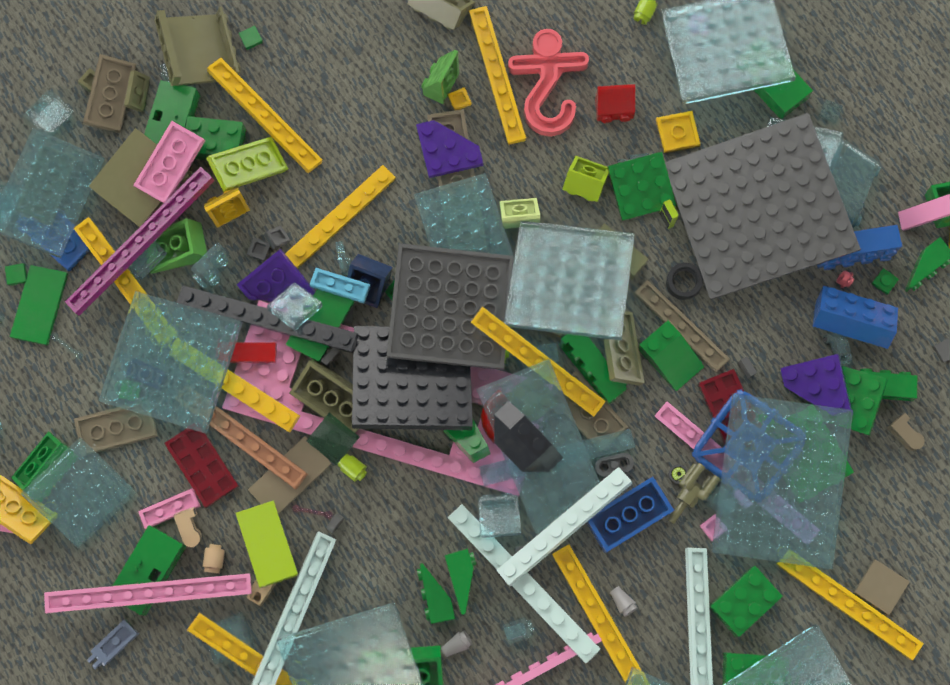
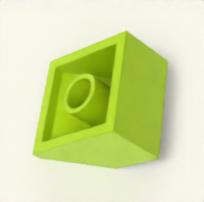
M575 156L568 170L562 190L567 191L571 195L584 197L588 201L598 202L609 174L607 166Z

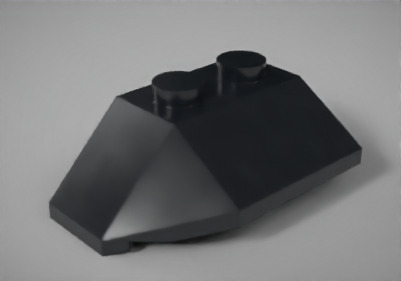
M507 401L494 414V443L521 472H550L563 459L553 444L510 401Z

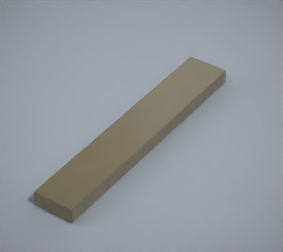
M648 280L634 292L664 323L669 320L682 334L692 350L713 371L717 373L730 360L726 354Z

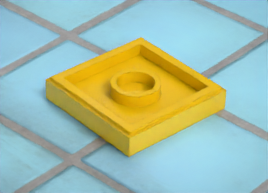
M692 111L656 118L664 153L701 146Z

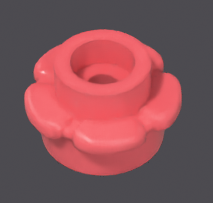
M844 270L839 275L836 282L841 285V288L851 286L854 281L853 272L849 273Z

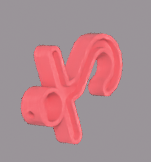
M543 29L536 33L532 47L534 55L512 56L508 61V70L513 75H540V79L525 100L524 116L526 123L534 132L550 137L560 135L570 128L574 121L576 104L572 100H565L561 105L559 115L554 118H546L540 113L539 108L551 93L563 72L584 71L589 63V56L584 52L561 53V36L552 29Z

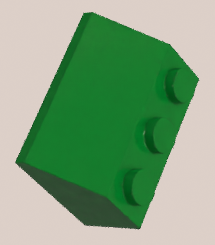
M48 431L11 478L24 492L42 502L44 498L50 495L51 489L55 484L62 480L64 473L76 462V458L79 455Z

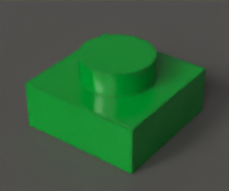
M883 268L871 284L888 295L899 279Z

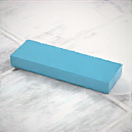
M315 268L310 287L364 304L370 284Z

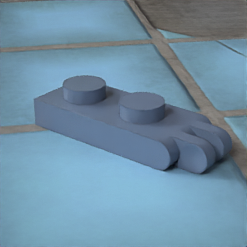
M124 619L90 651L92 655L87 661L92 663L95 659L98 660L92 666L94 669H97L101 664L103 667L106 666L139 633L127 619Z

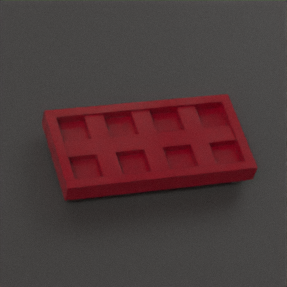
M735 369L698 383L712 418L718 415L728 399L737 390L742 389L744 391ZM744 400L747 420L759 428L760 424L750 403ZM739 401L735 403L722 421V424L733 432L742 422ZM717 428L724 444H726L731 436ZM745 442V449L752 446L753 442Z
M195 422L164 443L205 508H208L239 487L198 422Z

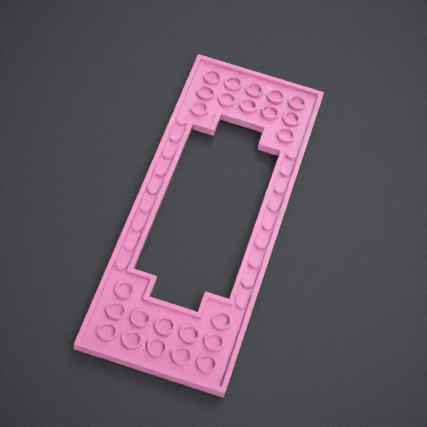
M260 300L257 304L260 307L297 317L303 315L301 312ZM250 325L245 342H276V363H237L234 373L300 415L301 417L292 430L519 496L525 472H521L500 448L488 438L482 428L481 418L478 429L485 439L491 454L473 463L454 442L450 454L447 455L359 429L354 436H351L328 419L302 412L305 404L289 394L301 353L286 346L289 335ZM341 325L340 327L341 329L354 332L352 327ZM470 367L472 403L483 406L496 390L499 389L503 394H506L526 378L497 369ZM545 384L548 390H550L551 385ZM227 392L223 409L275 424ZM542 416L533 422L537 429L539 428Z

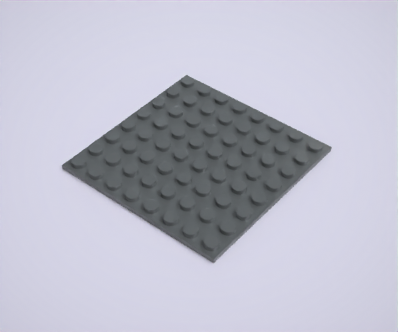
M809 113L665 162L671 187L710 300L861 250Z

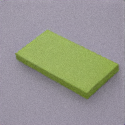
M272 137L209 155L206 158L223 192L288 170Z
M274 500L235 513L259 588L298 576Z

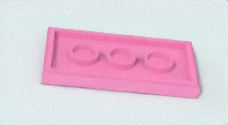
M171 121L133 186L165 203L175 193L204 144L205 139Z

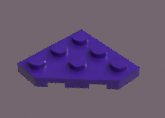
M435 120L416 124L429 178L483 166L480 148L475 143Z
M281 249L237 284L250 300L290 303L302 306L311 299L316 292Z
M838 354L780 368L784 387L832 416L852 412Z

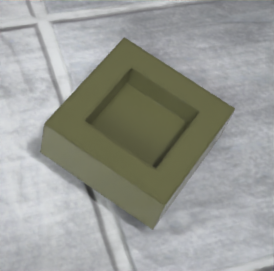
M89 68L78 80V84L88 92H91L95 72Z

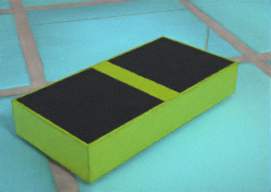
M670 199L663 203L660 215L667 228L670 229L674 227L679 215Z

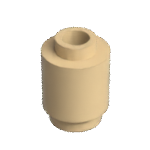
M210 544L209 548H205L202 566L204 567V572L220 574L225 550L221 549L222 545Z

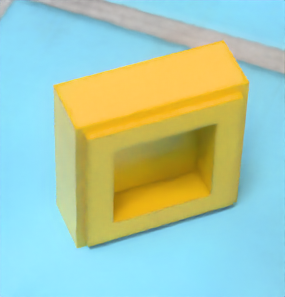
M465 87L448 94L454 111L472 105Z

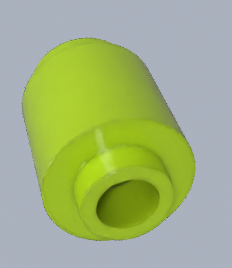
M640 0L634 11L633 19L637 22L641 20V23L646 25L651 20L657 7L656 0Z
M346 454L338 463L340 471L354 482L357 480L361 481L367 474V466L353 455Z

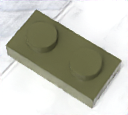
M136 70L130 72L124 106L136 111H144L150 80L149 76Z

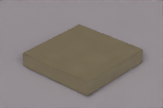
M874 559L853 593L886 615H890L909 581Z

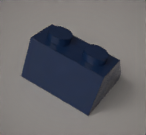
M357 254L350 263L347 277L370 284L364 304L378 308L389 283L393 267Z

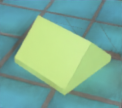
M537 198L500 201L502 229L540 226Z

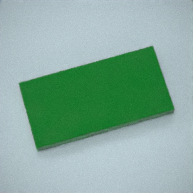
M30 265L10 333L11 338L48 346L67 281V272Z
M317 289L301 318L340 328L355 301ZM290 336L286 343V346L319 363L329 346Z

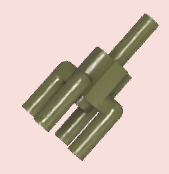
M693 463L679 482L682 490L676 498L680 503L667 520L675 524L686 507L693 509L698 500H706L721 479L716 475L713 477L708 475L703 484L700 485L696 480L705 469V466L700 463L697 465Z

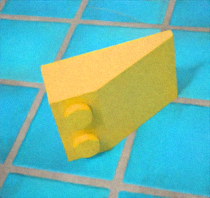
M238 187L225 191L224 194L218 197H212L204 204L206 212L217 228L250 211Z

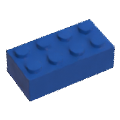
M898 225L854 231L861 249L860 251L818 264L817 266L818 268H824V270H831L836 268L835 266L837 265L850 267L856 262L869 264L874 259H880V261L892 259L891 257L897 254V251L903 247Z
M823 286L815 304L813 327L888 349L897 333L898 308L872 299L863 298L853 293Z
M651 477L610 502L586 524L604 553H607L672 513L674 509L654 477Z

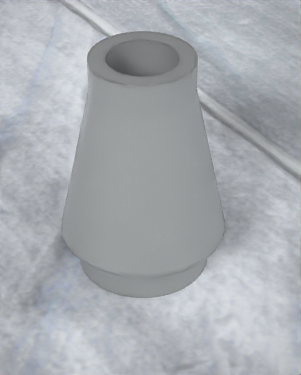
M619 586L610 592L619 613L623 614L624 617H627L637 609L636 602Z
M466 631L458 632L441 649L444 655L449 657L450 655L468 650L469 646L472 645V641Z

